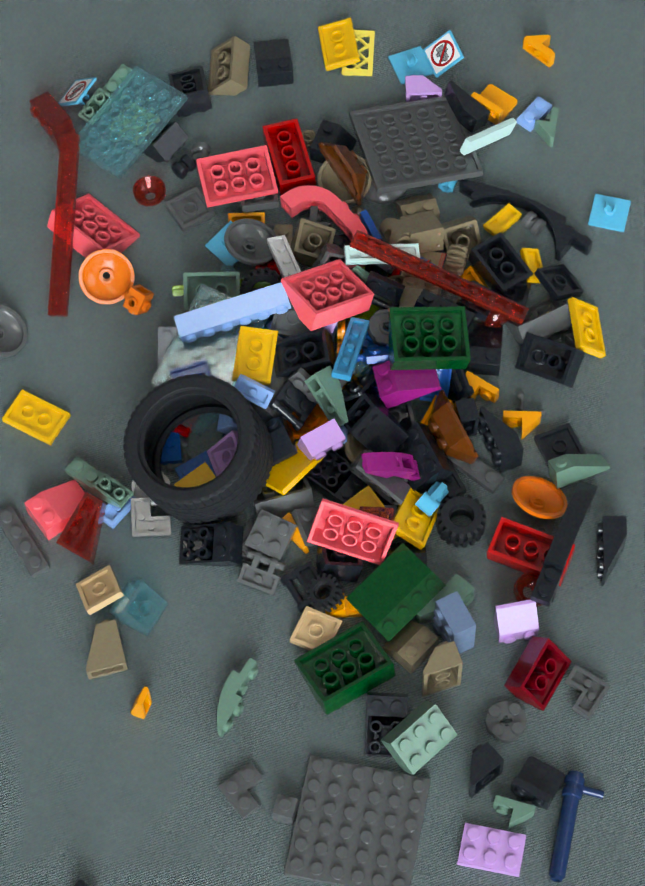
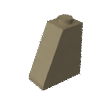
M115 619L103 620L95 626L86 666L89 680L128 670Z

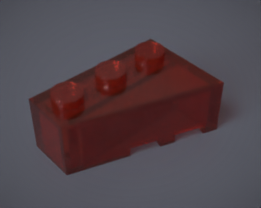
M48 91L29 100L31 115L33 118H37L40 126L44 128L61 154L79 145L70 116Z
M85 492L56 543L94 565L106 504Z

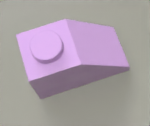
M405 76L406 102L442 96V89L425 76Z

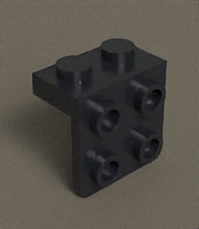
M365 374L358 380L351 379V381L345 383L342 393L346 412L375 380L374 374Z
M531 756L527 759L518 777L515 776L510 791L518 797L531 801L535 806L547 810L560 788L565 774Z

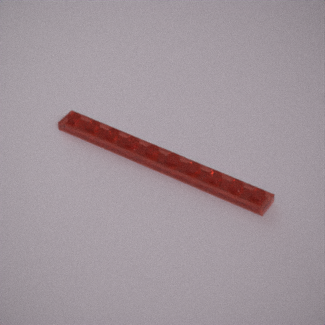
M61 134L48 304V315L53 317H68L81 138L79 134Z
M357 230L350 243V247L520 325H522L529 308L359 230Z

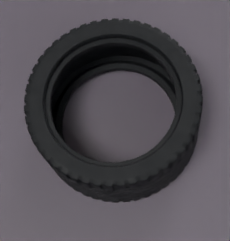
M189 374L163 382L159 387L156 386L152 392L146 394L147 396L143 397L140 401L141 403L132 412L123 440L125 463L129 474L137 486L168 515L190 524H212L213 522H221V520L225 521L229 517H234L237 513L244 511V508L249 507L251 502L256 500L257 495H260L262 488L267 483L266 480L270 476L271 463H273V444L264 421L242 393L223 379L205 374ZM205 413H219L235 419L238 429L236 451L231 462L221 474L213 480L195 487H176L165 483L161 472V455L168 437L175 428L185 420Z

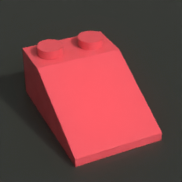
M75 479L44 490L24 502L27 513L48 541L97 509Z

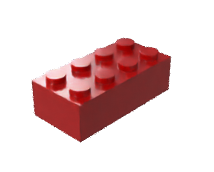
M298 119L262 126L264 143L268 148L280 196L296 187L316 186L315 174Z
M501 517L487 550V559L538 578L554 536ZM573 544L559 583L560 587L575 553V544Z

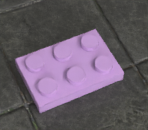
M465 823L457 865L519 877L526 835Z

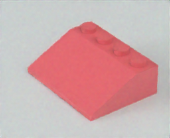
M267 145L196 159L199 181L207 208L278 194Z
M89 193L53 209L47 224L51 231L85 258L92 252L100 249H113L122 253L140 237L136 230Z
M341 259L281 279V283L299 319L310 331L369 311L374 297V293Z
M322 498L314 516L307 542L380 565L385 560L399 523Z

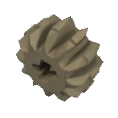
M461 244L449 246L445 262L446 273L454 276H461L464 273L468 255L466 246Z

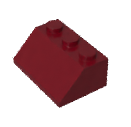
M532 636L504 686L516 698L544 711L572 661L549 638Z

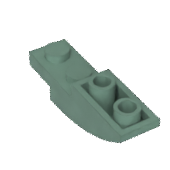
M122 63L102 89H97L79 112L78 117L90 125L101 120L128 93L127 88L135 79L137 73Z
M78 456L64 469L65 473L78 481L82 488L116 507L122 508L134 495L124 485L105 472L102 474Z
M252 658L248 659L240 673L234 670L231 671L222 689L217 708V731L220 737H223L225 732L228 733L233 726L232 721L236 716L239 717L244 709L243 699L240 696L245 694L250 679L254 680L259 671L257 661Z

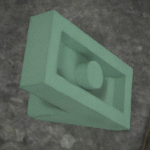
M552 107L551 114H547L546 121L535 120L534 130L549 147H553L559 114V108Z
M495 795L493 809H496V812L500 814H512L508 829L532 818L535 813L536 806Z

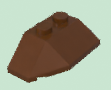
M326 142L318 143L320 152L358 207L362 205L367 183L366 174L368 172L363 164H358L356 161L358 158L354 151H349L347 146Z
M444 390L439 391L428 419V427L435 434L437 444L441 450L443 449L445 455L473 464L478 458V454Z

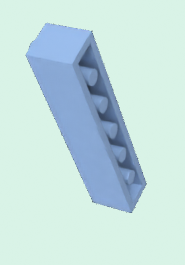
M280 282L176 315L174 319L182 342L191 343L199 337H210L215 332L221 330L229 331L234 326L248 325L256 319L264 320L275 313L283 314L288 309H291L287 293Z

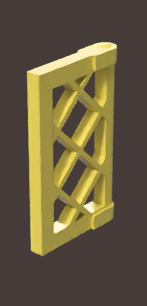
M354 29L356 41H360L364 45V47L358 50L359 56L363 61L358 65L356 63L352 64L354 68L342 67L341 74L344 76L372 77L375 31ZM363 37H370L368 44L362 39ZM366 49L369 50V57L367 58L361 53ZM365 63L368 64V70L361 69L360 67Z

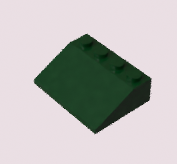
M465 306L389 307L390 370L467 368L471 361Z
M402 543L346 599L389 642L446 585Z
M363 621L294 659V663L326 715L396 676L393 662Z

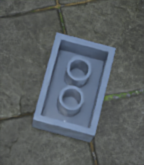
M456 591L437 600L434 609L435 617H433V629L437 636L441 635L442 642L454 641L459 654L473 648L476 623L459 593Z

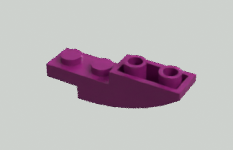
M397 452L361 454L363 460L362 467L367 474L383 478L396 476L412 481L420 479L417 461L413 459V455Z

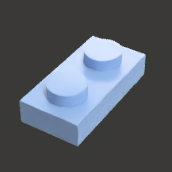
M538 96L517 118V124L531 132L535 127V120H542L552 110V104Z
M243 374L239 375L234 386L248 401L264 409L268 408L275 393V390Z
M131 498L122 508L108 503L98 514V518L114 529L131 510Z

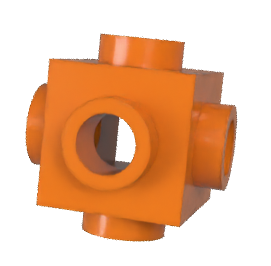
M140 284L132 286L124 296L123 307L128 309V312L133 315L146 313L151 308V300L154 293Z

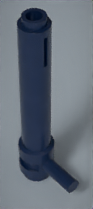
M573 770L568 771L565 776V787H563L561 794L563 800L548 874L550 880L554 882H562L566 876L579 800L582 799L583 794L603 799L604 791L584 786V774Z

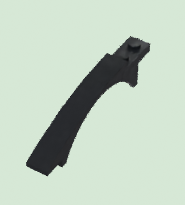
M462 179L460 181L459 192L473 200L470 203L472 208L491 204L507 205L510 203L512 206L527 212L533 211L539 219L542 218L546 222V228L553 239L555 259L557 261H560L571 247L586 256L591 252L593 241L588 236L575 231L572 226H567L566 217L556 211L509 190Z
M579 481L556 531L530 600L548 607L554 601L574 541L585 516L590 511L598 486Z

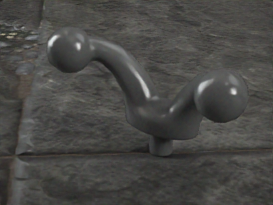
M518 392L517 397L520 399V404L517 411H526L524 409V393ZM538 409V411L541 412V416H543L544 410Z
M187 441L181 442L184 462L180 464H167L166 469L168 471H172L173 468L191 459L186 451L188 447Z

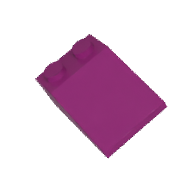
M389 361L372 367L380 398L387 409L441 389L436 369L390 370Z

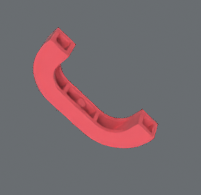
M307 185L293 188L280 196L281 207L291 218L304 210L311 209V206H318V210L324 212L351 240L352 245H369L368 233L360 217L356 213L353 214L347 203L342 202L331 191L319 186ZM347 265V266H348V268H353V267H355L356 265Z

